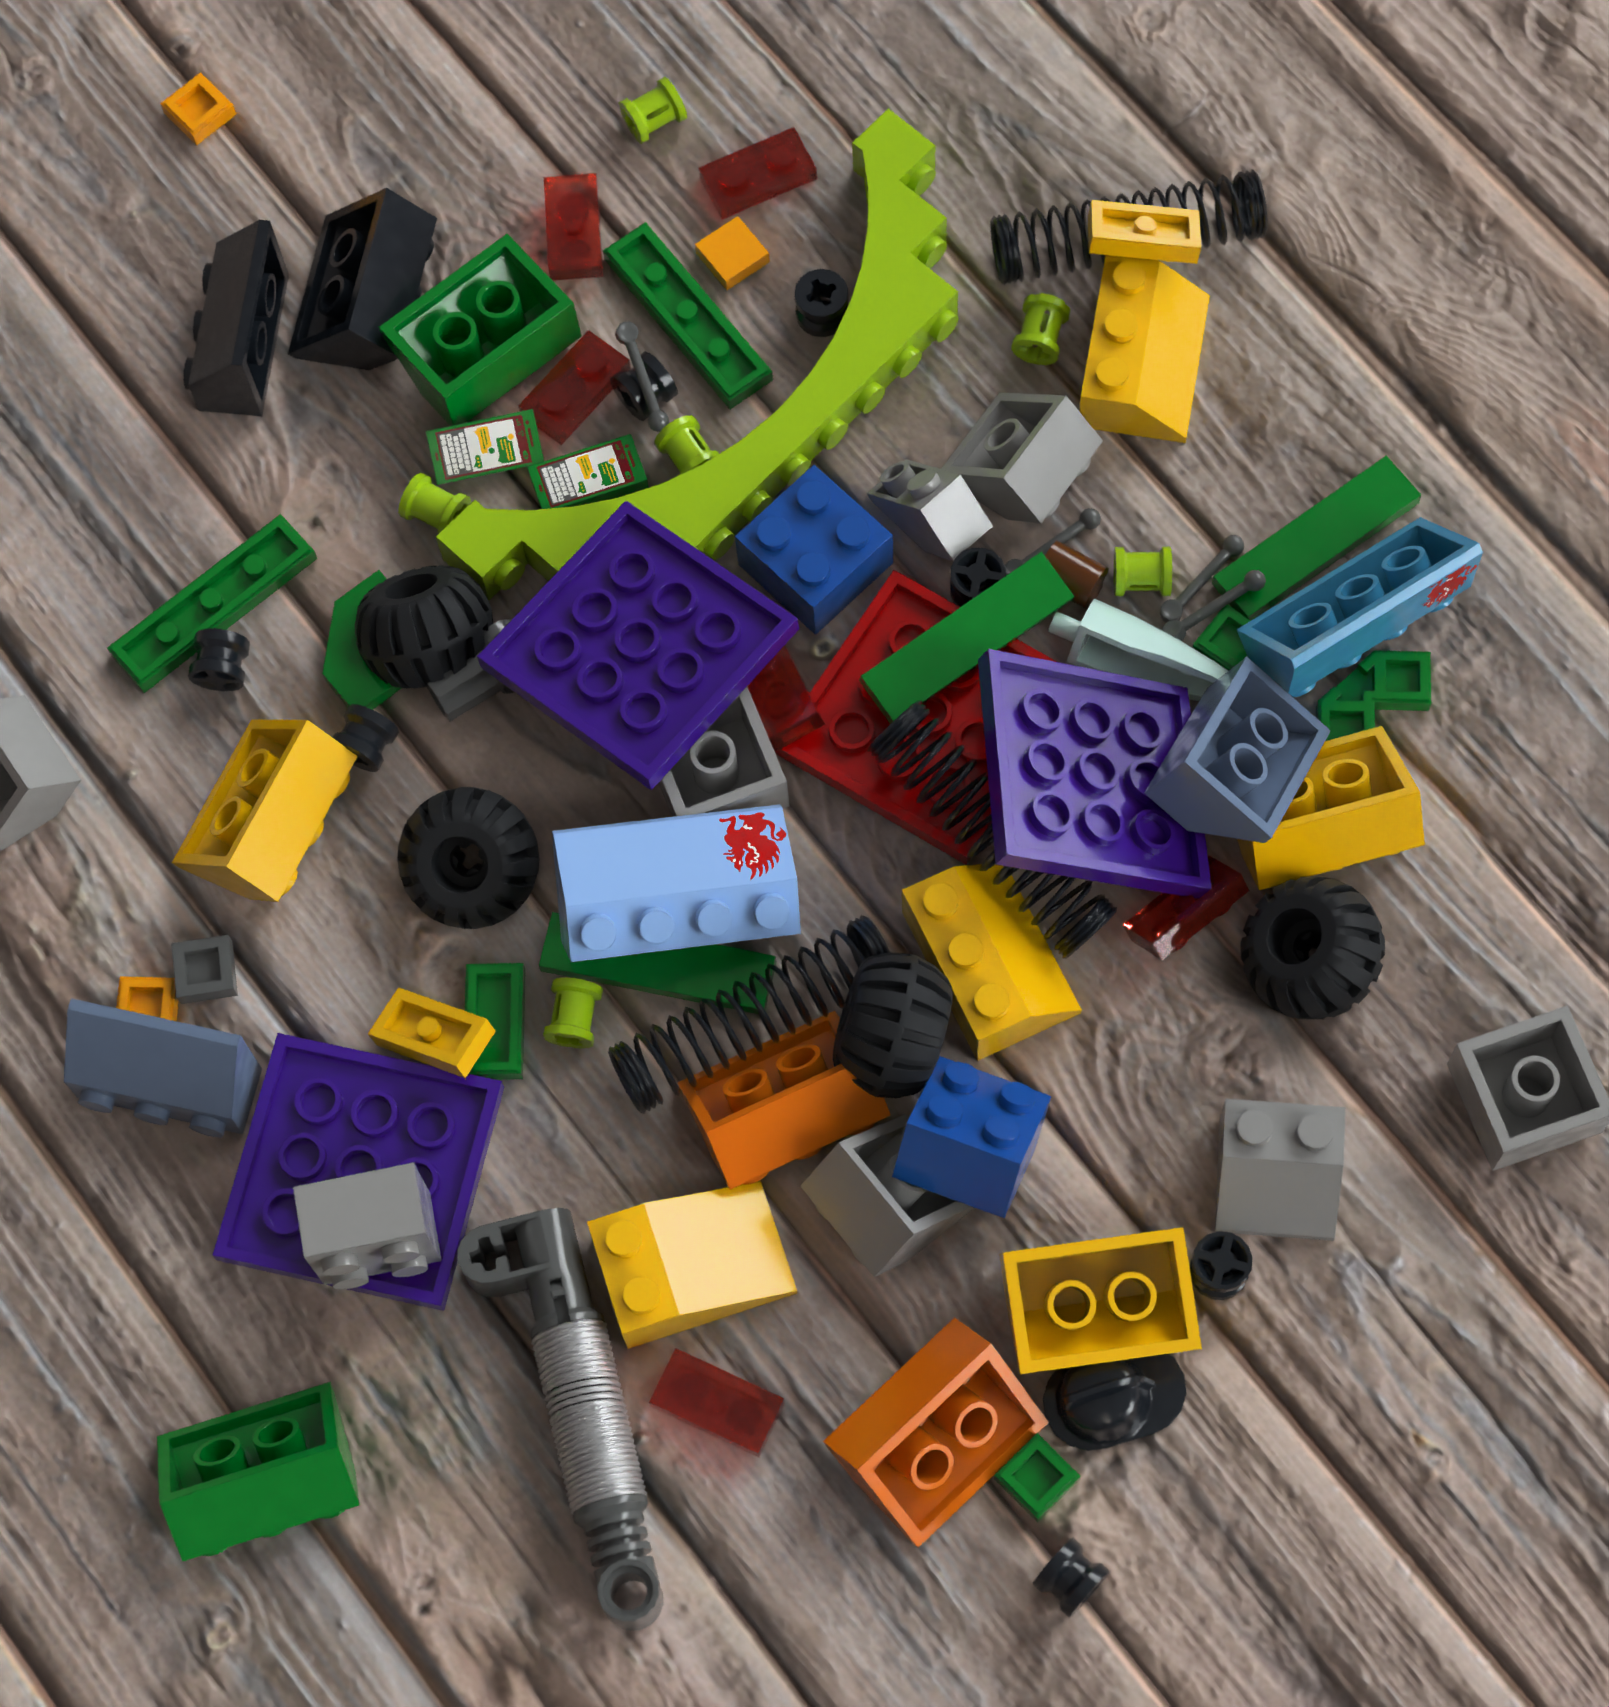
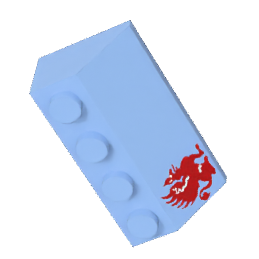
M780 804L552 831L561 942L570 962L801 934L797 875L783 808Z

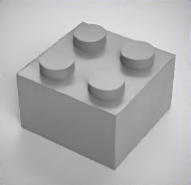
M748 687L740 693L659 782L672 817L778 804L783 809L790 806L787 780Z
M1568 1005L1457 1043L1447 1062L1449 1071L1492 1171L1601 1134L1609 1124L1608 1095Z
M414 1162L293 1187L304 1258L324 1285L332 1284L335 1289L355 1288L369 1282L368 1276L392 1271V1276L394 1277L414 1276L427 1271V1264L442 1261L431 1195Z

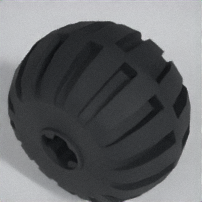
M426 566L421 569L405 571L400 575H394L384 580L383 583H379L364 595L358 606L354 625L356 644L368 668L386 684L389 683L394 687L405 689L424 688L428 686V682L432 683L445 679L444 673L452 670L453 674L457 673L467 666V659L475 658L484 649L483 630L489 631V626L493 624V615L490 602L480 585L467 573L452 566Z
M459 787L442 791L422 803L409 817L402 830L397 855L399 875L404 889L412 902L420 908V911L433 920L447 926L462 929H478L492 926L504 921L515 913L527 900L534 888L540 860L537 839L525 815L503 796L490 790L475 787ZM474 844L480 849L478 856L484 862L483 864L477 863L472 868L467 869L462 865L466 855L460 850V847L467 848Z
M1319 876L1300 877L1297 880L1290 879L1274 887V894L1266 893L1255 905L1258 908L1255 916L1249 914L1243 928L1246 936L1240 942L1241 960L1244 963L1243 970L1258 997L1272 1009L1288 1017L1307 1020H1323L1326 1017H1336L1349 1011L1352 1008V1003L1359 1004L1370 992L1368 989L1372 981L1377 982L1383 967L1380 960L1385 956V937L1382 933V925L1369 901L1352 886L1336 879ZM1311 948H1316V952L1309 957L1308 954Z
M885 953L865 959L856 971L841 1013L832 1059L834 1067L842 1064L858 1078L852 1079V1081L875 1097L901 1098L920 1092L932 1075L948 1027L953 991L947 977L933 964L913 954Z

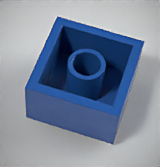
M812 465L735 536L738 565L815 635L893 564V534L815 465Z
M940 1056L906 1123L892 1177L1005 1219L1036 1149L1051 1096L1033 1090L1023 1083L1011 1082L980 1071L970 1064L955 1062Z

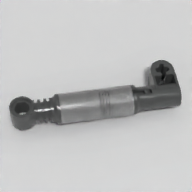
M550 1208L485 1224L470 1230L462 1238L457 1250L459 1266L470 1287L478 1294L489 1298L502 1297L528 1290L535 1318V1325L530 1333L531 1344L534 1345L533 1350L535 1351L534 1356H536L537 1368H539V1379L542 1380L543 1394L546 1395L544 1401L548 1402L546 1408L550 1409L548 1411V1415L551 1416L549 1422L553 1426L551 1431L554 1432L555 1448L558 1449V1460L561 1461L559 1466L562 1467V1478L565 1479L564 1484L566 1485L565 1490H567L566 1495L569 1497L570 1513L573 1514L574 1523L584 1529L585 1536L593 1537L587 1541L588 1551L596 1552L590 1557L592 1566L600 1567L594 1571L598 1600L606 1616L615 1626L627 1631L642 1630L654 1623L660 1616L664 1605L663 1591L660 1587L654 1557L645 1556L652 1550L650 1542L642 1541L648 1536L647 1528L639 1526L644 1522L643 1512L648 1505L647 1492L644 1491L646 1486L643 1485V1474L640 1473L642 1469L639 1468V1457L636 1456V1445L633 1444L635 1439L632 1438L633 1433L630 1432L632 1428L629 1426V1416L626 1415L628 1410L625 1409L624 1397L621 1396L623 1390L620 1389L621 1383L618 1382L620 1377L617 1375L618 1370L615 1368L617 1364L614 1363L615 1358L613 1357L614 1353L611 1351V1341L608 1340L610 1335L607 1334L608 1329H606L607 1324L603 1314L595 1310L571 1211L566 1208ZM513 1240L518 1241L524 1267L516 1271L512 1270L508 1261L510 1256L506 1243ZM490 1252H496L498 1257L495 1262L496 1269L485 1271L483 1267L486 1263L485 1255ZM628 1581H637L647 1587L645 1601L633 1610H624L615 1605L617 1590Z

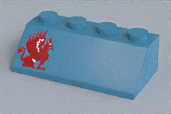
M1419 517L1238 628V635L1251 661L1292 697L1302 696L1315 687L1316 682L1337 669L1346 668L1358 662L1364 652L1380 642L1402 635L1407 630L1408 625L1429 612L1439 611L1451 604L1453 597L1471 587L1483 554L1480 543Z

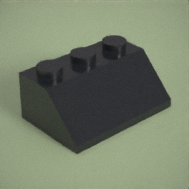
M388 188L325 215L287 354L295 359L362 370H372L398 360L380 333L379 327L421 297L422 288L420 282L425 263L431 256L434 248L432 236L437 218Z
M258 220L217 242L213 263H206L204 266L202 287L206 298L203 310H197L194 316L193 337L197 343L194 358L188 357L186 359L183 373L184 387L186 390L191 391L199 411L260 417L263 415L289 278L270 220Z

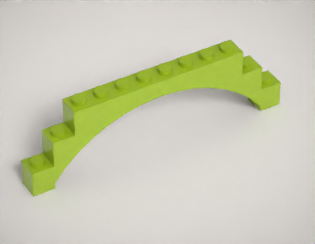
M889 108L852 142L853 171L864 179L868 207V228L860 272L851 301L833 339L809 375L770 417L739 442L704 464L664 483L619 498L574 507L537 510L487 509L474 500L436 536L443 561L449 566L467 573L480 585L488 600L501 589L508 590L514 586L523 575L527 564L549 581L625 501L631 503L713 560L721 558L732 546L737 532L773 502V497L786 485L791 486L810 468L811 460L824 448L826 450L834 448L845 436L848 424L861 412L864 414L871 412L882 400L887 386L898 376L901 378L908 376L920 362L924 350L935 340L937 342L945 340L955 329L959 320L958 291L930 269L942 258L947 249V218L920 197L930 187L936 176V145Z

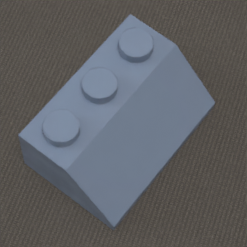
M1245 657L1206 689L1150 782L1145 794L1187 831L1265 843L1274 835L1331 730L1253 661Z
M71 998L67 1009L64 1083L79 1098L78 1104L103 1113H111L114 1106L135 1110L133 1115L136 1118L157 1125H167L169 1118L189 1122L191 1130L211 1137H223L225 1131L238 1134L244 1133L262 1068L241 1035Z

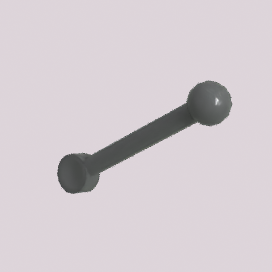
M624 321L617 327L615 336L618 342L626 345L650 412L648 425L653 431L660 432L669 424V417L665 412L660 411L635 341L639 333L638 328L633 322Z
M1093 508L1083 510L1077 522L1022 560H1009L1005 565L1006 575L1041 551L1045 555L1055 541L1065 544L1083 530L1097 528L1101 522L1099 512Z
M1230 535L1225 538L1221 552L1175 600H1166L1162 604L1160 616L1164 622L1167 623L1171 620L1179 621L1182 617L1183 607L1230 557L1238 556L1243 552L1244 542L1241 537Z
M1259 570L1249 571L1242 583L1182 621L1171 620L1163 626L1162 631L1182 641L1186 636V631L1248 591H1260L1266 583L1265 575Z

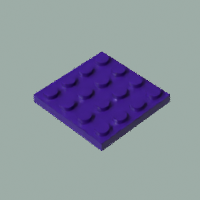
M625 501L481 651L477 658L483 670L648 789L652 790L799 630L797 617L631 503Z
M988 649L978 659L996 865L1198 899L1209 892L1212 888L1205 833L1187 831L1145 794L1150 782L1191 716L1188 688Z
M277 1033L214 1247L213 1257L221 1262L323 1284L304 1258L293 1187L414 1162L431 1195L442 1261L427 1264V1271L414 1276L394 1277L392 1276V1271L368 1276L369 1282L367 1284L347 1290L444 1311L458 1262L457 1250L462 1238L465 1236L504 1091L502 1081L468 1074L466 1078L430 1065Z

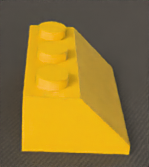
M1105 255L1079 412L1094 430L1186 443L1210 295L1159 260Z
M251 719L172 863L182 870L250 900L279 902L281 896L286 894L294 885L298 875L297 867L306 850L320 837L324 828L323 819L331 804L348 786L350 781L349 771L358 756L309 720Z
M1383 726L1325 741L1272 838L1265 843L1237 839L1242 857L1258 890L1280 885L1290 879L1297 880L1300 877H1309L1328 871L1340 870L1346 866L1387 855H1394L1401 851L1425 845L1420 791Z
M982 864L953 866L902 889V914L926 961L938 968L949 980L953 991L951 1010L977 1061L1077 1016L1082 1012L1038 925H1031L1034 917L1030 909L1018 912L1019 906L1024 901L1021 892L1012 898H1006L1007 891L1015 883L1012 875L1000 884L993 885L995 876L1004 867L996 864L986 871H980Z
M1183 1227L1002 1252L999 1254L1008 1317L1020 1374L1202 1349Z

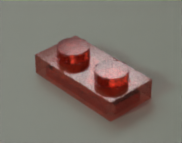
M795 127L698 167L700 180L721 220L817 179V168Z
M597 174L543 177L548 271L550 278L553 281L604 277Z
M588 330L518 405L519 411L533 409L537 428L562 445L613 390L610 378L619 371L628 372L631 369L630 359Z
M785 644L747 686L775 752L825 725L790 650Z
M1209 855L1208 863L1212 889L1199 899L1194 898L1193 895L1180 896L1161 893L1122 925L1132 942L1160 960H1164L1171 953L1184 947L1192 936L1215 918L1225 914L1236 901L1250 891L1242 874Z
M675 1348L649 1404L654 1409L760 1457L784 1407L785 1400L774 1393Z

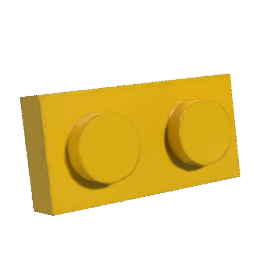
M1091 200L1088 213L1089 253L1113 257L1121 256L1197 264L1201 251L1199 210Z
M398 987L368 1032V1035L381 1048L466 1078L496 1030L488 1019Z

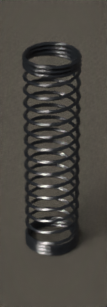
M1253 169L1250 172L1248 170L1245 173L1242 171L1238 172L1234 177L1233 183L1226 176L1221 175L1217 180L1216 187L1213 182L1205 178L1200 183L1199 191L1196 185L1188 181L1183 187L1182 194L1179 188L1171 184L1166 190L1165 197L1162 191L1154 187L1150 191L1148 200L1145 194L1137 190L1133 194L1131 203L1122 193L1117 196L1115 201L1120 203L1122 198L1124 203L1136 204L1139 195L1144 205L1153 206V197L1156 192L1162 206L1169 207L1170 194L1173 189L1178 197L1181 209H1187V190L1190 186L1198 202L1202 242L1204 247L1208 249L1211 243L1209 224L1203 203L1204 187L1207 183L1214 196L1217 232L1221 244L1225 245L1227 243V227L1220 200V188L1224 180L1231 193L1232 217L1237 240L1239 242L1243 241L1244 232L1251 241L1254 238L1256 240L1259 238L1263 239L1267 234L1268 216L1265 194L1260 177ZM1103 196V197L1100 199V201H1109V202H1111V201H1110L1107 197H1105V196ZM1088 199L1084 201L1081 215L1077 207L1069 202L1065 207L1064 218L1060 210L1053 205L1048 210L1047 221L1043 213L1036 208L1031 214L1030 225L1026 216L1019 211L1014 217L1013 228L1006 214L1003 216L998 215V217L993 216L990 220L991 241L995 265L1001 283L1005 285L1006 283L1011 284L1012 281L1016 283L1017 280L1021 282L1024 280L1019 252V218H1021L1028 235L1035 277L1037 279L1040 278L1041 270L1035 241L1036 214L1039 216L1047 239L1052 274L1054 276L1057 275L1058 266L1052 240L1053 211H1055L1063 232L1068 269L1073 273L1075 263L1069 237L1070 208H1072L1081 232L1085 266L1090 270L1092 260L1086 234L1087 205L1090 207L1091 201ZM1101 255L1103 265L1105 261V255Z
M918 700L895 719L868 746V752H872L871 756H876L875 760H878V763H885L913 743L891 770V776L902 774L926 756L905 781L903 790L914 788L943 766L923 788L916 799V803H924L955 780L931 808L929 817H936L970 791L945 820L942 830L951 829L985 803L956 836L954 844H961L992 821L990 814L970 830L991 806L989 792L956 817L988 781V772L980 775L944 803L977 765V759H971L928 792L963 753L964 745H960L915 779L948 742L952 732L944 733L902 766L939 723V718H934L894 749L930 714V709H926V705H922V700ZM992 824L970 848L967 857H975L994 842L993 836L985 841L993 832ZM994 850L982 863L980 871H986L996 864ZM1004 866L995 876L993 885L1000 884L1019 868ZM1026 870L1007 891L1006 898H1012L1041 876L1043 872L1036 871L1026 879L1033 872ZM1048 873L1021 903L1018 912H1024L1068 877L1060 876L1042 890L1055 875ZM1069 877L1031 921V925H1038L1082 891L1044 934V939H1050L1076 917L1094 905L1055 944L1054 950H1058V954H1062V958L1065 959L1087 942L1117 912V907H1113V903H1109V898H1105V894H1100L1071 914L1092 888V881L1089 880L1083 882L1056 902L1076 879Z
M861 915L860 919L855 918V921H849L846 928L847 935L842 931L833 929L830 936L831 944L824 939L817 938L814 944V952L809 948L800 947L798 961L793 957L784 955L781 962L782 971L777 966L768 963L765 969L766 980L760 974L751 972L749 977L750 989L744 983L735 981L732 987L733 997L728 992L719 989L716 994L717 1007L710 1000L702 998L699 1005L701 1016L694 1009L685 1007L683 1012L684 1024L678 1018L669 1015L666 1022L668 1034L660 1026L652 1024L650 1029L652 1044L644 1035L635 1033L633 1042L636 1054L622 1041H620L619 1045L610 1046L608 1050L610 1060L626 1093L637 1110L645 1114L646 1110L650 1111L651 1108H656L657 1102L661 1105L664 1102L645 1063L639 1039L645 1044L661 1067L674 1094L679 1096L680 1089L665 1063L655 1030L664 1038L677 1057L691 1086L696 1087L697 1081L680 1051L673 1031L672 1021L679 1027L693 1047L706 1075L709 1078H713V1071L694 1036L688 1012L697 1020L709 1037L723 1067L729 1070L730 1063L713 1034L706 1014L705 1004L712 1009L725 1027L740 1059L746 1061V1053L726 1017L721 994L730 1002L740 1016L757 1051L762 1052V1043L745 1015L743 1007L740 1006L738 986L747 994L758 1009L759 1016L774 1043H779V1036L772 1021L756 998L757 991L754 977L761 982L771 995L787 1030L795 1035L796 1028L782 1001L776 994L770 969L776 972L786 984L800 1016L808 1026H811L812 1018L791 982L787 969V960L803 976L808 991L819 1012L824 1017H828L829 1011L807 973L803 951L817 964L832 998L837 1006L843 1009L845 1004L843 996L823 964L819 943L824 945L834 956L839 971L849 989L854 977L839 955L835 935L840 936L850 947L859 968L861 963L871 956L891 953L874 923L868 917Z

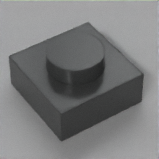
M229 935L171 943L176 998L180 1004L238 996L233 942Z

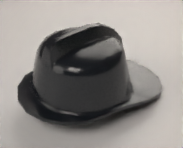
M1170 1354L1056 1369L1047 1382L1043 1396L1045 1417L1049 1421L1048 1424L1057 1437L1071 1447L1092 1451L1107 1449L1150 1436L1170 1426L1182 1411L1187 1392L1184 1373L1177 1361Z

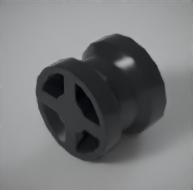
M816 269L809 271L799 279L795 286V312L798 324L806 333L815 337L835 335L848 307V288L846 282L838 273L831 270ZM819 296L830 298V302L821 300Z
M645 351L641 354V358L657 403L660 401L669 402L678 394L675 382L657 358ZM634 368L628 372L619 371L610 378L612 388L627 410L638 420L644 421L647 419L650 412Z
M971 548L960 553L954 559L951 566L950 596L953 603L962 607L1006 576V567L1002 559L994 551L986 548ZM987 585L985 588L980 590V586Z
M213 628L198 631L194 636L193 643L194 649L197 652V659L190 664L189 680L202 688L224 692L241 689L245 681V671L241 668L242 660L249 655L250 641L239 633L224 629Z
M351 704L344 714L346 724L343 730L335 733L332 738L358 756L353 766L366 771L377 772L384 761L381 753L385 745L395 741L399 733L398 727L388 718L370 708Z
M1217 1231L1207 1234L1198 1242L1190 1261V1274L1193 1286L1200 1294L1213 1300H1226L1236 1296L1243 1290L1252 1270L1253 1257L1249 1246L1241 1237L1231 1232ZM1204 1263L1210 1264L1211 1268L1214 1270V1273L1211 1271L1210 1266Z
M1071 1538L1043 1568L1034 1580L1033 1585L1042 1593L1051 1592L1060 1601V1610L1071 1618L1098 1589L1110 1571L1102 1563H1091L1083 1555L1082 1545L1074 1538Z

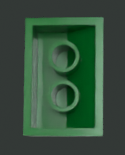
M508 234L498 239L379 327L380 333L422 396L450 426L467 423L582 337L574 302Z
M331 1382L157 1436L159 1504L182 1562L199 1556H214L225 1551L228 1547L259 1537H273L281 1534L287 1528L315 1519L333 1518L342 1514L347 1509L360 1505L356 1472Z

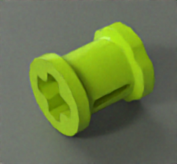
M667 77L659 79L656 88L632 101L625 98L618 102L620 112L628 129L640 144L649 140V133L674 119L679 123L687 119V112L683 101Z
M1045 293L1030 294L1024 299L1022 310L1026 315L1021 333L1013 338L1011 350L1014 355L1028 363L1036 365L1054 364L1060 354L1057 341L1061 326L1069 321L1071 308L1062 299L1054 295Z
M692 415L679 417L667 424L657 434L654 441L659 452L668 454L679 470V475L704 464L719 454L718 451L709 448L699 433V422Z
M418 473L405 488L400 499L398 513L400 517L406 520L417 518L438 529L439 534L471 504V499L464 493L453 495L433 485L430 476Z
M1162 546L1160 552H1126L1123 547H1114L1113 583L1115 596H1124L1126 591H1160L1162 596H1171V546Z
M567 977L553 979L551 991L555 994L551 1024L544 1027V1040L563 1047L579 1049L593 1047L595 1037L590 1032L595 1001L601 1000L603 988L594 982Z

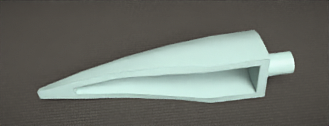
M1093 599L1082 621L1057 611L1048 632L1073 642L1066 661L1070 664L1187 687L1189 699L1200 701L1206 689L1228 672L1227 669L1181 640L1097 599Z

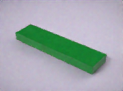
M646 222L603 250L606 263L730 410L773 381L772 370Z
M1386 455L1213 576L1212 585L1223 595L1242 583L1249 571L1259 570L1265 575L1266 583L1260 591H1248L1229 603L1239 613L1253 620L1419 504L1421 493Z
M280 514L112 643L107 649L114 660L142 692L146 693L197 653L193 643L194 636L198 631L213 628L227 630L317 560L315 551Z
M1041 551L864 673L859 678V682L891 724L916 701L922 700V704H924L977 667L978 659L988 649L1000 651L1068 604L1075 596Z
M552 912L539 968L541 972L698 1003L704 998L717 1006L716 994L719 989L728 992L732 997V987L735 981L744 983L750 989L749 977L751 972L760 974L766 980L765 969L768 963L776 966L777 961L774 955L715 944L570 962L561 942L559 913ZM770 969L771 978L773 980L774 971ZM754 977L757 991L756 998L766 1010L769 992ZM738 986L740 1006L743 1007L744 1012L759 1014L754 1003ZM721 994L723 1007L735 1010L730 1002Z

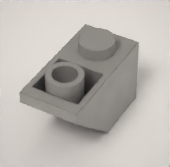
M906 459L891 465L880 476V482L867 493L871 501L926 553L954 561L960 553L968 549L993 527L960 474Z

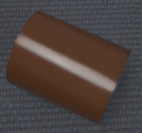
M1055 541L1045 556L1075 596L1072 602L1088 609L1093 599H1096L1102 589L1109 568L1065 544Z

